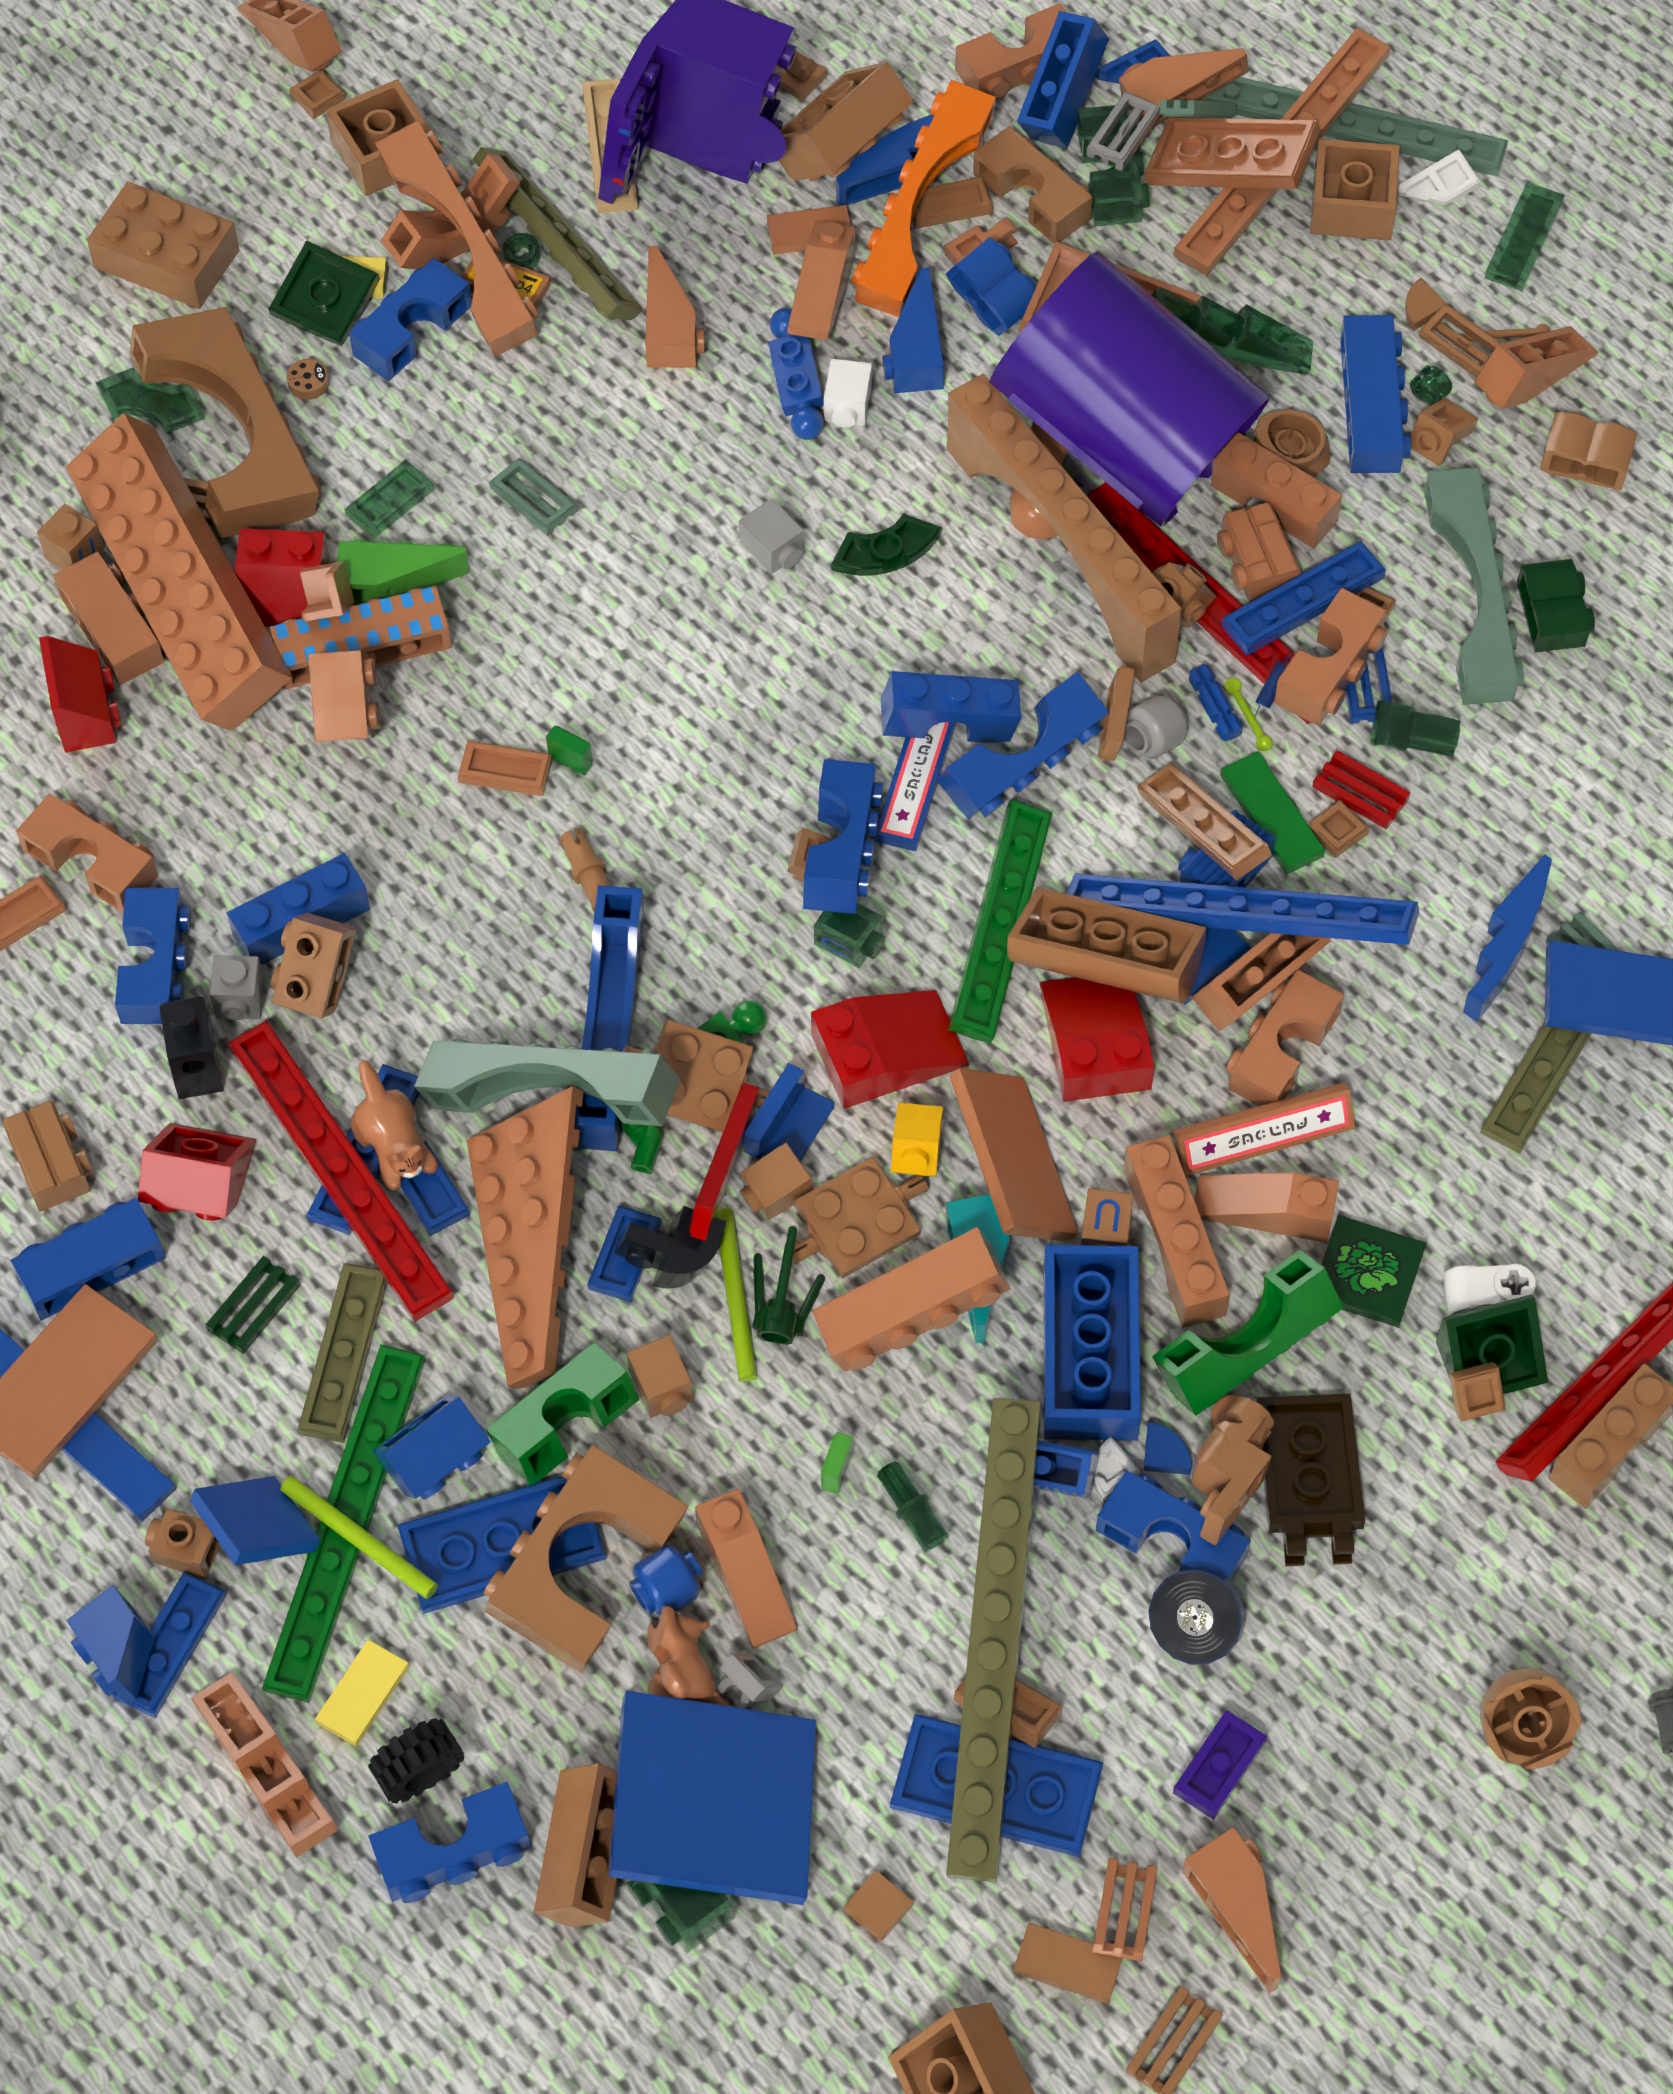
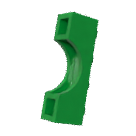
M1300 1249L1264 1275V1289L1261 1302L1251 1319L1239 1330L1225 1337L1205 1338L1189 1329L1152 1357L1170 1392L1196 1416L1215 1404L1218 1399L1240 1383L1252 1377L1255 1372L1277 1356L1288 1351L1292 1345L1314 1329L1325 1324L1329 1318L1344 1307L1326 1269Z

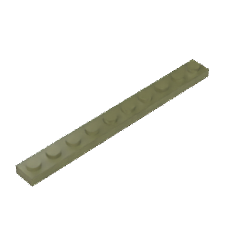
M993 1398L946 1875L948 1878L997 1882L1042 1410L1041 1401Z

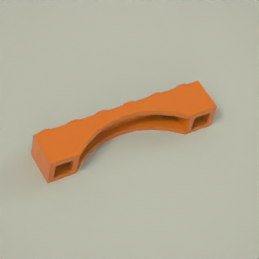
M952 79L945 93L940 91L937 93L930 114L934 115L929 127L926 125L921 127L914 148L919 150L914 160L907 159L901 170L899 182L903 184L899 193L895 194L892 192L886 202L883 216L887 217L882 228L877 226L874 228L867 246V250H870L871 253L866 263L859 261L854 271L851 284L856 285V302L897 317L900 316L917 277L918 267L912 251L910 224L917 204L928 186L943 170L979 148L993 118L996 97Z

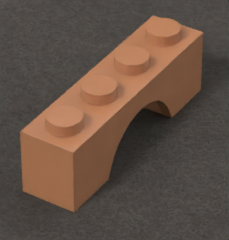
M1170 1135L1127 1146L1123 1169L1131 1191L1134 1194L1138 1210H1142L1145 1213L1155 1234L1164 1265L1167 1288L1182 1328L1226 1316L1230 1294Z

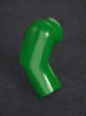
M620 1120V1125L625 1130V1134L636 1147L631 1162V1169L651 1174L662 1143L661 1131L657 1126L623 1124Z

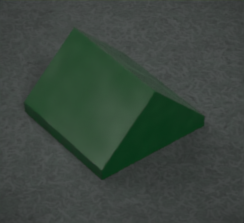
M1532 1294L1443 1317L1436 1344L1448 1377L1449 1373L1494 1362L1499 1367L1503 1394L1548 1383L1536 1301Z

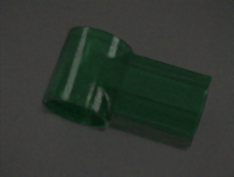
M1377 701L1369 744L1374 746H1390L1399 751L1412 749L1446 757L1454 756L1460 735V720L1416 712V708L1403 704Z

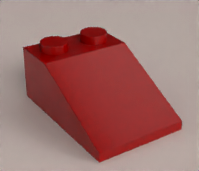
M1076 977L1040 982L1039 985L1063 1102L1152 1089L1154 1063L1147 1029L1135 992Z
M936 990L852 997L811 1012V1035L843 1109L953 1072L958 1068L969 1066L968 1059L956 1033L948 1030L950 1020Z

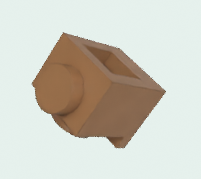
M168 1508L162 1520L154 1518L151 1521L145 1537V1545L150 1546L148 1551L153 1563L180 1572L185 1571L205 1580L221 1546L202 1519ZM176 1532L187 1535L181 1542L173 1541Z

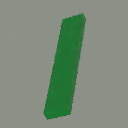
M1011 799L1006 807L948 1030L988 1043L992 1042L996 1033L1014 963L1008 958V935L1030 900L1052 816L1050 812L1015 799Z

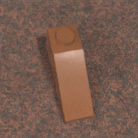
M247 0L237 7L238 11L296 66L310 72L317 71L328 66L331 63V58L342 52L323 9L300 0Z
M1243 48L1155 57L1145 63H1136L1130 66L1123 76L1119 78L1121 96L1124 92H1128L1160 106V100H1202L1248 72L1247 54ZM1132 105L1129 106L1130 110L1133 111L1135 107ZM1144 111V113L1142 114V116H1141L1140 119L1138 120L1139 123L1141 122V120L1143 119V117H1144L1145 114L1147 113L1146 111ZM1160 114L1153 127L1168 120L1169 117H1163Z
M815 221L803 259L787 334L828 341L853 266L856 227L841 225L837 222Z
M649 246L645 337L647 368H696L697 353H705V329L697 328L696 311L657 246Z
M1572 326L1497 344L1474 383L1486 393L1485 395L1491 403L1504 409L1528 402L1597 356L1599 352Z
M1295 1172L1200 1175L1195 1203L1202 1220L1327 1243L1339 1181Z
M739 1488L695 1506L697 1528L753 1649L797 1631L796 1624L758 1528Z
M1232 1827L1187 1857L1184 1861L1182 1873L1270 1994L1278 1988L1281 1971L1264 1872L1260 1864L1263 1862V1858L1254 1842L1247 1836L1242 1839L1235 1828Z

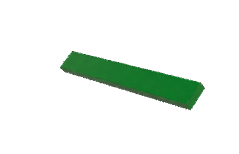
M380 1345L327 1498L328 1503L367 1532L388 1473L373 1450L403 1428L426 1361L425 1355L386 1345ZM319 1521L316 1534L320 1538L319 1544L315 1552L308 1553L262 1686L263 1692L310 1703L361 1550L322 1521Z

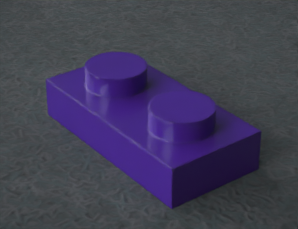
M1226 1710L1174 1786L1173 1794L1214 1820L1265 1745L1268 1736Z

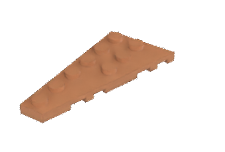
M574 1086L466 1140L507 1386L513 1389L526 1388L554 1375L556 1372L561 1318L555 1313L558 1289H563L566 1271L560 1269L562 1247H568L575 1182V1177L570 1173L572 1148L578 1147L580 1132L574 1128L576 1107H582L584 1092Z

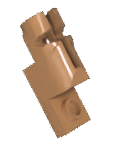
M1240 1397L1235 1401L1225 1415L1227 1417L1226 1420L1216 1425L1194 1457L1191 1482L1200 1491L1208 1495L1200 1511V1515L1205 1517L1200 1537L1217 1546L1262 1485L1272 1457L1263 1451V1446L1271 1434L1270 1429L1274 1425V1420L1262 1405L1250 1398Z

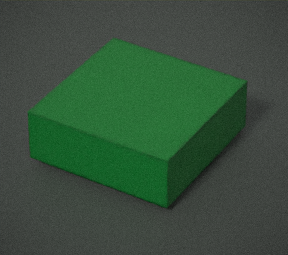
M554 725L546 735L548 754H552V759L585 776L593 765L591 744Z

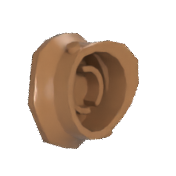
M1287 408L1285 410L1269 412L1259 418L1254 430L1255 437L1253 439L1257 444L1312 477H1316L1330 464L1328 436L1324 433L1323 426L1314 417L1305 412Z

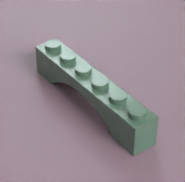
M1479 467L1428 471L1424 494L1430 527L1441 535L1459 554L1471 575L1477 594L1478 618L1471 634L1460 648L1456 666L1462 705L1514 701L1517 686L1523 685L1524 672L1521 660H1515L1513 650H1516L1517 634L1515 625L1508 624L1506 615L1510 612V596L1508 589H1502L1500 579L1503 577V559L1501 553H1495L1493 546L1497 539L1495 519L1488 518L1487 509L1490 507L1489 486L1487 483L1482 484Z
M455 1039L453 1042H432L414 1087L433 1108L443 1111L473 1113L495 1100L516 1092L535 1088H569L574 1086L583 1090L584 1093L600 1099L612 1109L623 1124L663 1126L680 1078L669 1066L664 1056L650 1050H644L641 1053L621 1052L613 1048L597 1051L583 1050L576 1046L547 1048L534 1043H530L527 1046H514L499 1041L481 1044L470 1043L463 1039Z

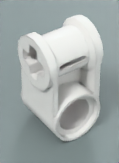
M1521 1264L1481 1267L1465 1265L1451 1268L1443 1275L1448 1316L1533 1295L1536 1287L1534 1274ZM1511 1275H1514L1513 1281L1509 1280ZM1510 1288H1515L1517 1295H1512Z

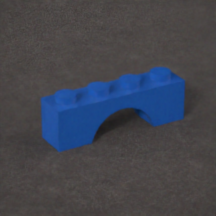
M1076 672L1046 694L1034 707L1038 721V733L1035 744L1030 750L1019 754H1001L979 743L949 765L936 779L968 819L978 812L984 818L1005 803L1001 795L1012 787L1017 793L1021 792L1038 778L1034 773L1036 769L1044 763L1049 769H1052L1071 754L1066 748L1077 739L1084 745L1103 730L1099 723L1109 714V711L1079 672Z
M824 759L819 785L818 821L834 827L841 835L829 842L809 846L804 873L803 909L856 914L859 896L867 897L870 871L863 870V867H872L874 840H868V837L877 836L879 811L872 810L873 808H881L883 782H875L876 764Z

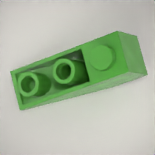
M368 540L339 541L337 562H345L354 598L352 605L355 606L375 598L384 599L404 594L415 588L425 589L469 573L466 546H455L449 543L421 545L405 541L397 543H377Z

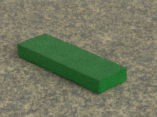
M1259 751L1221 768V778L1247 817L1254 824H1259L1262 829H1266L1269 834H1273L1276 837L1273 856L1286 875L1324 857L1325 849Z

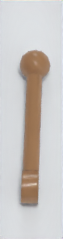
M1539 324L1536 328L1488 330L1485 332L1494 338L1533 336L1549 332L1551 329L1547 324ZM1465 333V338L1467 340H1469L1470 342H1477L1475 341V339H1473Z

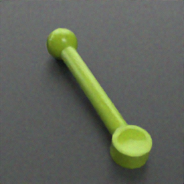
M1237 678L1227 679L1225 690L1234 696L1257 738V748L1261 751L1270 750L1273 746L1272 738L1263 733L1240 692L1242 688L1241 681Z

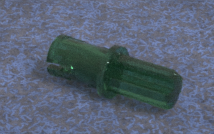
M893 1461L878 1471L877 1477L898 1508L895 1516L899 1520H904L921 1546L922 1551L926 1553L945 1542L949 1538V1534L927 1503L929 1501L928 1495H920L901 1465L897 1461Z

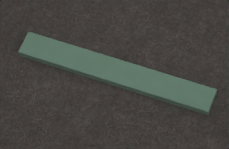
M1239 77L1203 98L1202 101L1235 102V115L1252 119H1281L1303 92ZM1353 103L1347 106L1324 134V136L1345 141L1400 145V154L1438 162L1459 149L1473 171L1497 177L1508 145V140Z

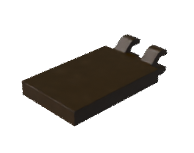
M1351 1395L1257 1397L1256 1402L1262 1405L1274 1420V1425L1270 1429L1271 1434L1263 1446V1451L1272 1456L1263 1484L1269 1533L1283 1532L1285 1567L1304 1566V1556L1307 1555L1305 1538L1331 1537L1333 1565L1352 1564V1554L1355 1552L1352 1529H1364L1365 1514Z

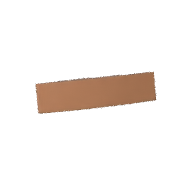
M230 1672L191 1697L195 1707L296 1858L338 1831L333 1819L309 1787L304 1775L282 1746L277 1734L233 1672Z

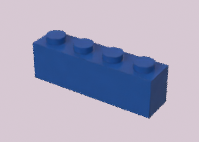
M1393 315L1343 316L1340 345L1350 473H1400L1403 459L1410 458L1411 450L1410 434L1403 433L1402 424H1407V399H1400L1399 390H1404L1405 386L1404 365H1397V357H1401L1402 334L1401 332L1394 331Z

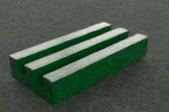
M262 1256L205 1324L207 1330L244 1354L301 1286L300 1280L294 1275L290 1277L286 1274L285 1269L278 1265L275 1267L271 1264V1260ZM266 1273L269 1274L266 1280L261 1284V1286L256 1290V1292L251 1296V1298L246 1302V1304L241 1308V1310L236 1314V1316L231 1320V1322L226 1326V1328L223 1329L222 1325L227 1321V1319L233 1314V1312L238 1308V1306L243 1302V1300L248 1296V1294L253 1290V1288L258 1284V1282L263 1278V1276ZM279 1282L284 1284L239 1339L236 1338L234 1335Z

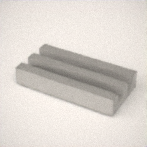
M1124 92L1088 145L1087 157L1094 159L1096 155L1100 156L1101 163L1109 165L1110 162L1116 163L1115 169L1123 172L1159 118L1160 106ZM1129 106H1134L1135 108L1127 120L1124 121L1108 147L1103 146ZM1144 111H1146L1147 113L1145 114V116L1143 117V119L1141 120V122L1139 123V125L1137 126V128L1135 129V131L1133 132V134L1131 135V137L1129 138L1121 152H1117L1123 144V142L1125 141V139L1127 138V136L1129 135V133L1131 132V130L1133 129V127L1135 126V124L1137 123V121L1144 113Z

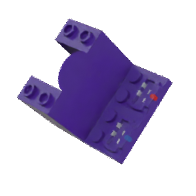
M675 0L642 38L610 100L598 199L613 205L618 194L622 196L626 193L636 173L638 161H643L648 147L717 175L748 184L753 172L759 174L762 172L765 163L775 162L782 158L786 150V143L780 132L783 121L778 120L781 100L775 97L782 81V76L779 75L783 68L789 70L797 51V46L792 45L795 27L726 0Z

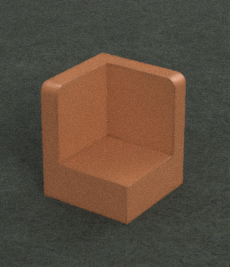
M344 561L303 568L300 572L308 606L301 613L303 622L344 615L354 603Z

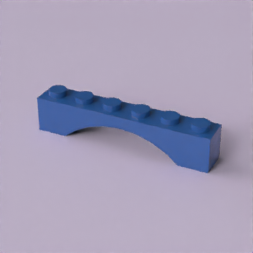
M598 885L593 921L588 1002L581 1048L583 1050L602 1051L605 1048H613L622 1052L625 1045H630L645 916L642 888ZM583 1092L582 1107H576L574 1128L580 1131L578 1147L576 1149L617 1151L620 1119L600 1099Z

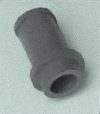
M1666 1689L1653 1693L1651 1695L1652 1703L1648 1706L1650 1712H1655L1663 1754L1672 1753L1673 1689Z

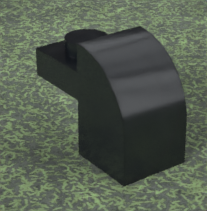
M683 1206L672 1220L668 1235L630 1222L620 1235L614 1254L625 1257V1260L632 1266L643 1269L651 1267L657 1269L652 1284L654 1287L665 1289L682 1287L697 1278L713 1259L719 1248L727 1221L715 1217L706 1241L691 1237L689 1231L694 1209Z

